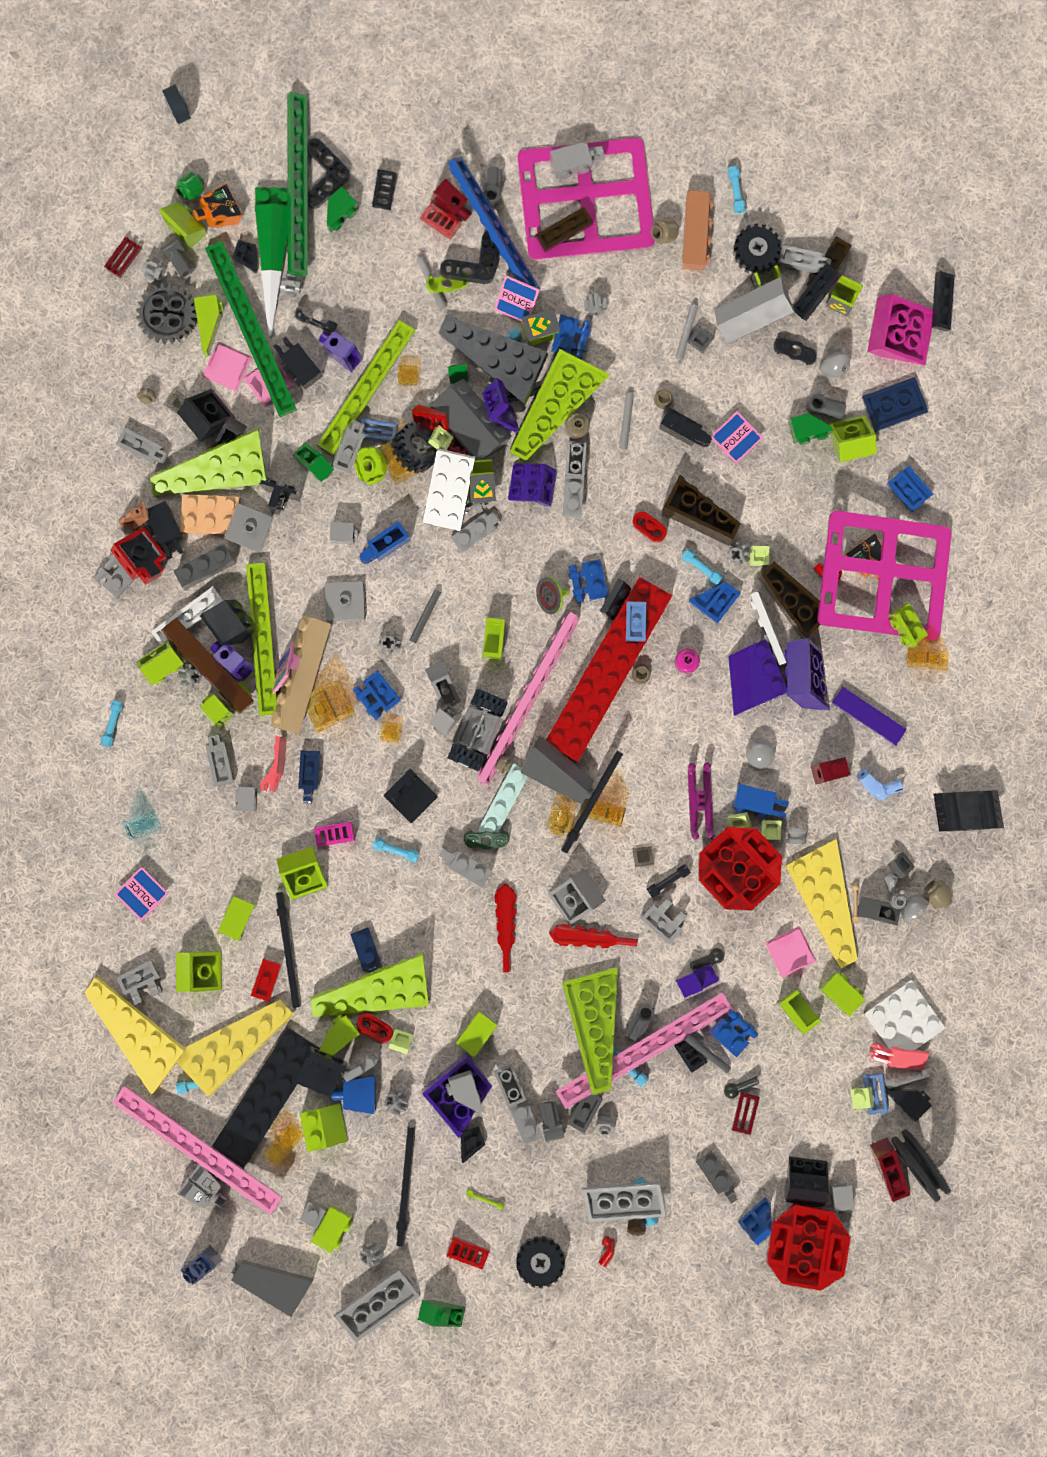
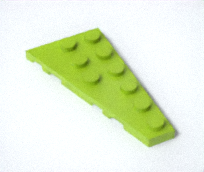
M559 349L509 453L527 461L611 374Z
M259 427L248 434L240 435L230 442H224L198 454L194 458L186 459L176 466L168 467L151 475L153 496L259 485L260 480L266 481L267 477Z
M423 951L409 959L404 958L392 966L387 965L360 976V979L345 982L344 985L338 988H331L311 996L313 1017L429 1006Z
M618 967L562 982L592 1095L611 1090Z

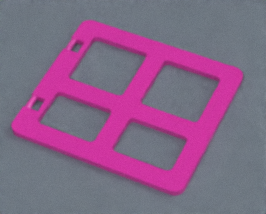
M629 138L586 143L588 148L602 146L604 155L630 153L634 179L630 181L593 184L589 171L584 174L577 173V186L537 190L534 177V163L551 161L550 151L570 145L526 149L518 153L517 161L527 249L531 259L538 260L649 248L654 244L655 240L651 236L653 220L645 152L641 139ZM530 171L531 181L525 182L524 172ZM630 194L636 195L640 234L600 239L597 233L594 199ZM580 201L581 208L585 207L594 222L591 227L584 230L585 239L583 241L561 243L544 252L538 240L531 238L530 228H537V233L541 231L538 206L546 203Z
M833 511L829 515L818 622L823 626L900 636L898 631L890 624L888 616L893 578L924 581L931 584L927 624L923 625L928 636L924 639H938L941 633L951 530L946 526ZM849 526L881 531L883 533L881 559L874 561L843 556L841 550L844 527ZM833 533L838 534L837 544H831ZM899 534L936 540L934 566L932 569L897 564L895 562L897 537ZM840 570L878 576L873 618L837 614L835 612ZM826 592L831 593L830 604L825 603Z

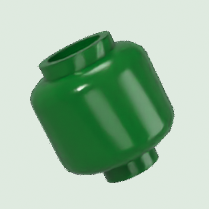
M192 172L185 174L176 182V192L183 200L192 201L204 192L202 177Z

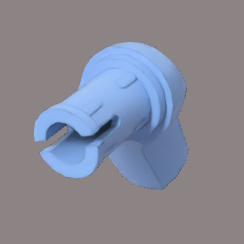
M866 769L860 770L857 774V778L864 788L879 800H886L888 795L903 791L900 779L883 784L877 781Z

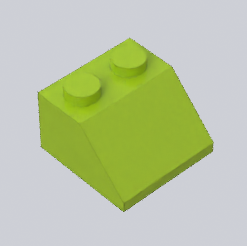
M176 202L159 210L164 223L190 249L207 234L204 229L206 227L202 221H196L191 215L193 212L186 205L182 206L179 202Z
M865 415L828 423L833 429L831 438L835 454L840 462L877 454L876 434Z
M313 846L276 859L279 874L291 900L328 887Z
M221 951L176 953V992L222 990Z
M340 1103L300 1112L307 1152L348 1142Z

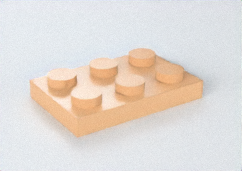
M182 494L180 532L225 535L236 503L240 504V497Z

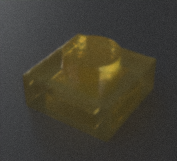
M398 365V386H417V365Z
M382 721L380 741L399 743L402 724Z

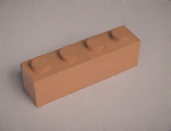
M687 190L682 269L704 270L705 266L709 265L710 253L706 252L707 246L710 247L711 235H708V228H711L712 217H709V210H712L713 198H710L709 191Z

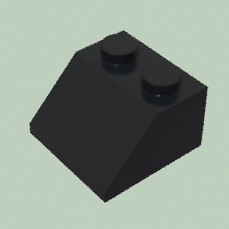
M213 389L187 398L177 412L200 442L220 431L230 417L235 419V416Z
M236 599L224 600L200 615L221 646L243 643L257 629L253 624L252 618L245 613L241 603Z

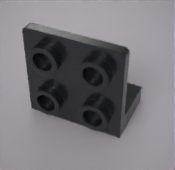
M411 769L383 795L410 823H413L438 798Z
M310 1047L295 1083L331 1097L341 1074H344L347 1069V1061Z

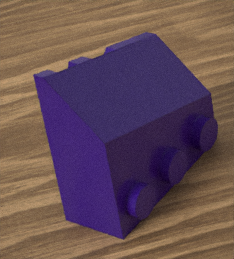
M808 638L786 642L785 658L787 660V667L785 668L788 685H786L785 689L787 696L802 708L830 710V705L825 703L824 694H828L827 686L821 678L825 676L822 650Z
M766 639L728 656L734 716L786 694V684Z
M467 1052L421 1089L422 1095L458 1138L461 1137L476 1111L455 1101L453 1095L449 1096L446 1084H449L448 1077L471 1070L481 1103L492 1088L489 1080Z

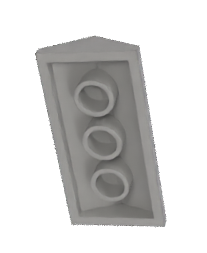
M782 277L714 309L717 326L727 344L795 313Z
M660 1182L582 1188L589 1222L666 1217L664 1191Z
M396 1269L334 1314V1317L354 1341L358 1342L420 1297L408 1277L400 1269Z

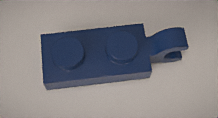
M300 750L298 789H304V803L312 804V790H318L320 751Z
M369 927L350 934L363 971L369 969V972L377 970V966L382 963Z

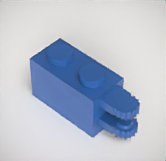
M398 521L367 542L369 547L360 553L359 558L364 564H368L375 559L381 561L411 541L410 537Z
M738 784L732 807L736 808V812L739 813L755 812L754 816L766 819V815L786 818V813L775 811L773 807L774 803L788 806L789 802L777 799L776 792Z

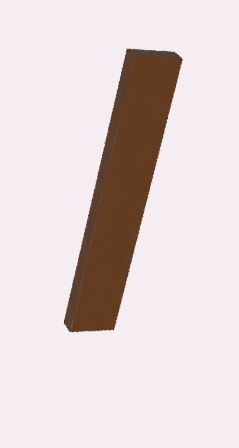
M177 618L162 628L161 632L238 714H241L254 703V700Z

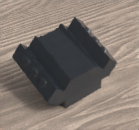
M998 790L933 794L939 832L1004 828Z

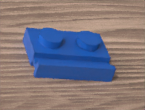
M907 466L887 483L911 513L933 495L931 490L910 466Z

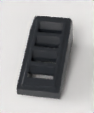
M377 170L372 203L373 208L391 210L397 176L396 172ZM381 176L391 178V182L381 180ZM380 184L389 185L390 189L380 188L379 186ZM378 192L389 193V197L378 195ZM377 199L388 200V203H377Z
M686 1041L679 1045L675 1044V1049L691 1073L708 1063L705 1057L692 1046L682 1052L681 1048L689 1044ZM695 1049L696 1053L686 1058L685 1055ZM699 1056V1061H697L693 1065L689 1063Z

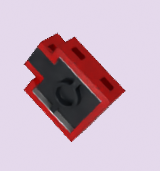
M145 527L140 528L112 545L110 551L132 580L140 577L143 583L147 585L161 577L164 571L161 564L164 563L167 556Z

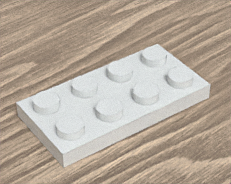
M437 449L423 520L424 523L461 530L470 487L469 475L473 472L475 462L474 456Z

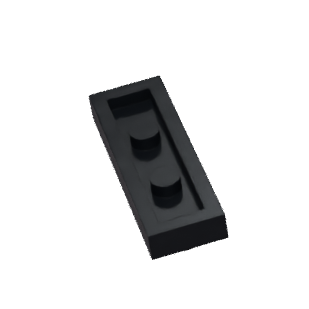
M826 263L794 304L795 313L807 321L842 275L830 264Z
M943 271L935 272L931 328L945 332L951 330L955 276L953 274Z

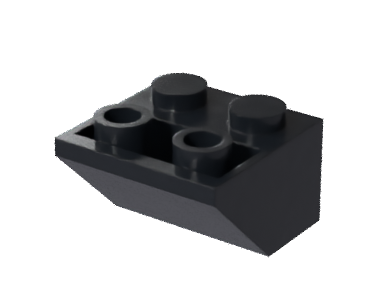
M789 1156L785 1186L786 1202L825 1207L829 1194L828 1161Z

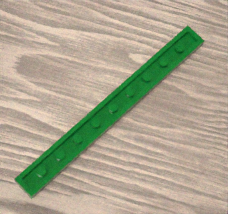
M289 92L287 94V273L305 277L308 275L307 96Z
M220 241L206 247L207 255L279 417L281 418L297 411L223 242Z

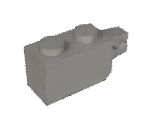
M584 142L550 151V160L556 179H567L575 173H587L592 169L593 164L605 159L602 146L588 148V145Z
M443 849L439 855L448 860L446 866L482 888L492 873L490 869L459 851L454 850L451 854Z

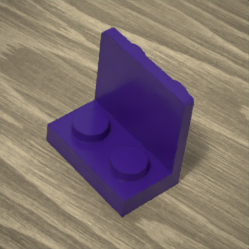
M496 378L482 392L488 413L487 416L492 422H497L507 430L517 433L519 427L513 406L508 403L503 381Z
M514 463L508 500L536 502L542 506L551 507L557 470L546 464Z

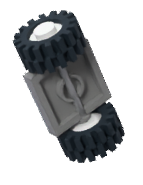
M476 689L471 704L481 708L482 711L469 707L455 740L456 743L466 748L453 744L447 758L464 767L479 771L485 757L473 751L476 750L488 755L503 720L492 714L502 717L508 702L491 693Z

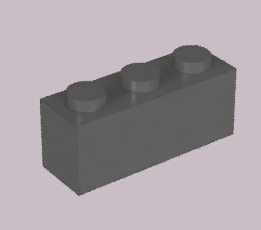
M222 544L173 571L181 587L187 590L236 563L227 546Z

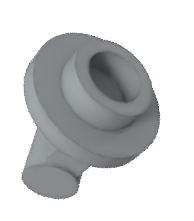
M597 1115L595 1128L601 1135H610L615 1131L617 1119Z

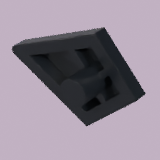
M238 240L233 259L256 274V244Z
M479 1126L462 1133L460 1137L461 1162L464 1163L485 1146Z

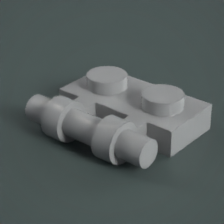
M111 553L108 561L97 569L98 572L93 578L99 582L105 577L107 581L103 587L116 598H119L134 580H132ZM116 564L118 569L110 575L108 571Z
M368 1055L364 1063L358 1064L355 1062L348 1066L343 1074L345 1081L348 1082L373 1068L378 1061L376 1055Z

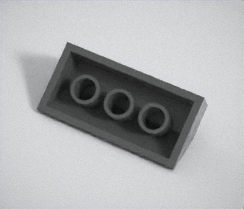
M464 379L450 386L429 406L434 410L447 414L450 432L466 451L475 457V460H485L502 449L512 437L503 425L492 422L488 418L484 402Z

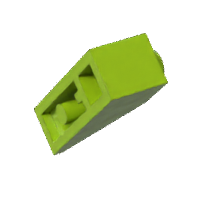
M216 294L194 298L202 352L205 357L210 355L222 318L221 312L224 311L223 302L218 299Z
M339 1015L332 1021L334 1025L330 1027L320 1048L321 1051L334 1055L361 1034L348 1015L344 1017Z

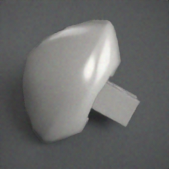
M832 346L827 350L829 356L821 362L819 370L828 377H839L849 370L850 357L843 353L841 348L835 350V347Z

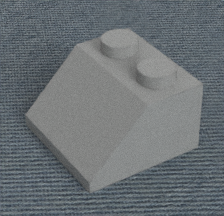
M584 869L548 893L569 925L606 901Z

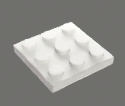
M909 980L863 1013L889 1049L896 1046L901 1049L916 1050L945 1029V1026L912 980Z

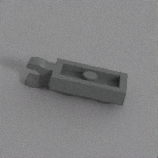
M591 1094L579 1101L567 1124L585 1134L603 1098L599 1094Z
M712 1150L696 1161L717 1194L719 1195L724 1192L731 1204L735 1202L737 1197L730 1189L734 1183Z

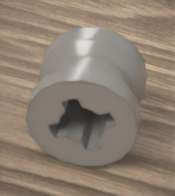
M787 828L789 833L788 844H806V839L804 838L807 833L806 828Z

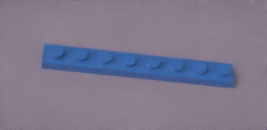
M462 157L452 159L448 162L452 175L456 177L461 190L470 200L471 207L477 212L480 222L489 232L490 239L496 244L500 256L505 259L511 274L517 280L540 289Z

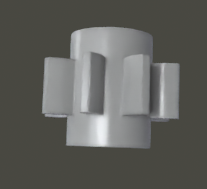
M153 257L152 261L149 259L145 260L142 266L145 279L154 282L155 279L160 280L163 277L165 267L162 266V260Z
M287 274V278L282 277L280 291L285 292V297L295 298V294L301 293L302 281L297 280V275Z
M600 293L588 295V300L584 302L585 311H590L591 316L604 314V310L608 307L607 298H602Z
M739 540L736 544L729 545L731 550L727 555L731 558L730 562H737L738 565L743 564V561L748 562L750 560L748 555L752 553L748 547L749 544H742V541Z
M386 632L385 637L379 636L381 643H378L377 647H383L381 654L387 651L392 656V651L399 652L396 645L401 644V642L395 641L396 634L389 636V633ZM388 639L394 642V644H391V648H387L384 645Z
M185 663V668H179L177 678L181 681L180 685L194 688V684L200 683L201 673L192 664Z
M397 1090L388 1094L385 1098V1106L388 1107L386 1111L398 1116L400 1112H405L409 1106V1101L406 1098L407 1094Z
M375 1241L362 1245L363 1250L360 1251L359 1256L364 1265L375 1267L382 1263L380 1258L384 1256V1251L380 1244H375Z

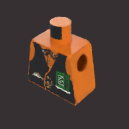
M227 184L204 195L200 200L199 209L193 211L196 221L206 219L210 228L236 225L242 218V213Z
M874 533L844 556L879 561L881 559L882 545ZM860 573L864 578L870 575L866 573Z

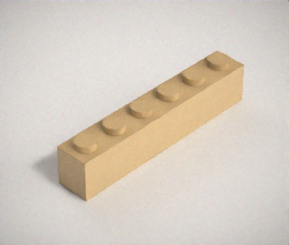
M302 617L298 625L297 638L293 642V653L300 657L298 669H290L289 676L282 685L281 692L277 697L275 712L271 717V727L290 733H300L331 624L313 617Z

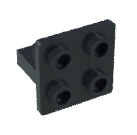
M266 479V481L260 480L263 490L272 493L268 504L272 513L280 515V512L285 510L287 504L285 497L300 502L301 497L295 491V487L286 484L283 487L277 485L278 482L271 479Z

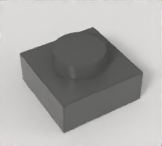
M699 326L688 340V343L703 354L715 337Z
M904 852L899 853L889 863L900 879L907 876L915 867Z

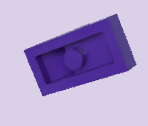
M711 963L676 980L684 998L701 992L704 988L719 981Z

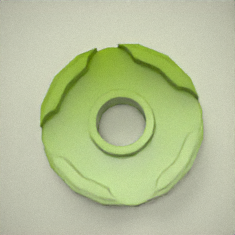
M373 446L361 448L357 452V460L354 462L357 476L368 485L380 483L384 480L387 472L386 459L383 453ZM369 461L372 464V469L369 468Z

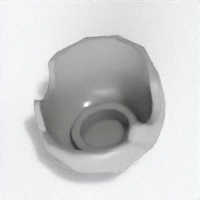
M757 738L747 745L746 757L753 767L759 769L767 768L774 761L775 750L768 740Z
M917 895L906 899L905 907L901 909L903 920L911 924L912 919H918V910H926L929 900Z

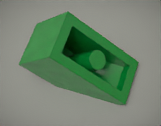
M306 442L292 455L320 482L328 478L334 470L324 456Z

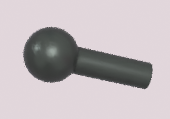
M714 948L709 955L690 962V967L693 970L711 962L721 963L725 958V954L720 948Z
M756 1076L737 1085L729 1083L724 1088V1094L727 1098L734 1099L739 1095V1092L760 1084Z

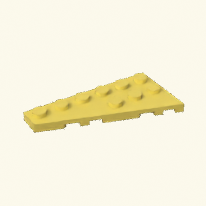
M837 839L785 865L841 969L858 959Z
M96 977L85 991V995L149 1093L153 1095L186 1051V1048L101 978Z
M278 1000L185 1047L186 1051L177 1063L208 1097H211L295 1014L281 1000Z

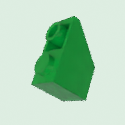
M343 187L339 188L328 198L327 228L330 233L334 230L338 231L347 218H353L358 212L357 202Z
M809 413L792 417L788 421L793 442H799V445L810 443V439L814 438L818 440L829 438L828 435L833 431L830 425Z
M422 1300L418 1320L433 1327H461L466 1307L436 1300Z

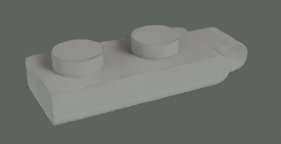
M783 245L778 265L818 274L826 263L831 264L832 260L825 258L823 253Z
M353 420L351 426H346L331 463L332 467L350 473L356 454L365 436V432H363L364 423Z
M125 427L116 442L118 447L152 464H155L156 461L164 464L169 455L162 451L164 447Z
M495 511L489 515L484 513L453 535L451 539L461 553H464L497 529L496 524L501 519Z
M219 733L208 735L209 743L206 744V750L214 787L234 783L225 740H221Z

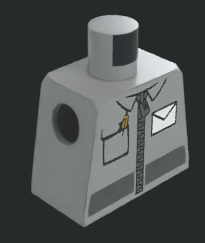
M200 1164L177 1192L179 1196L202 1208H206L210 1202L221 1208L227 1200L225 1196L218 1192L224 1185L223 1182Z

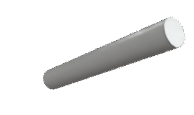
M420 256L417 258V261L427 280L432 274L424 256ZM432 293L439 309L446 308L447 306L441 293Z
M695 304L690 306L676 358L683 360L698 306Z
M630 392L626 393L619 449L627 450L634 395Z

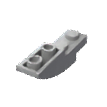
M568 441L562 517H582L587 442Z
M509 1064L495 1070V1076L524 1145L543 1138L513 1065Z

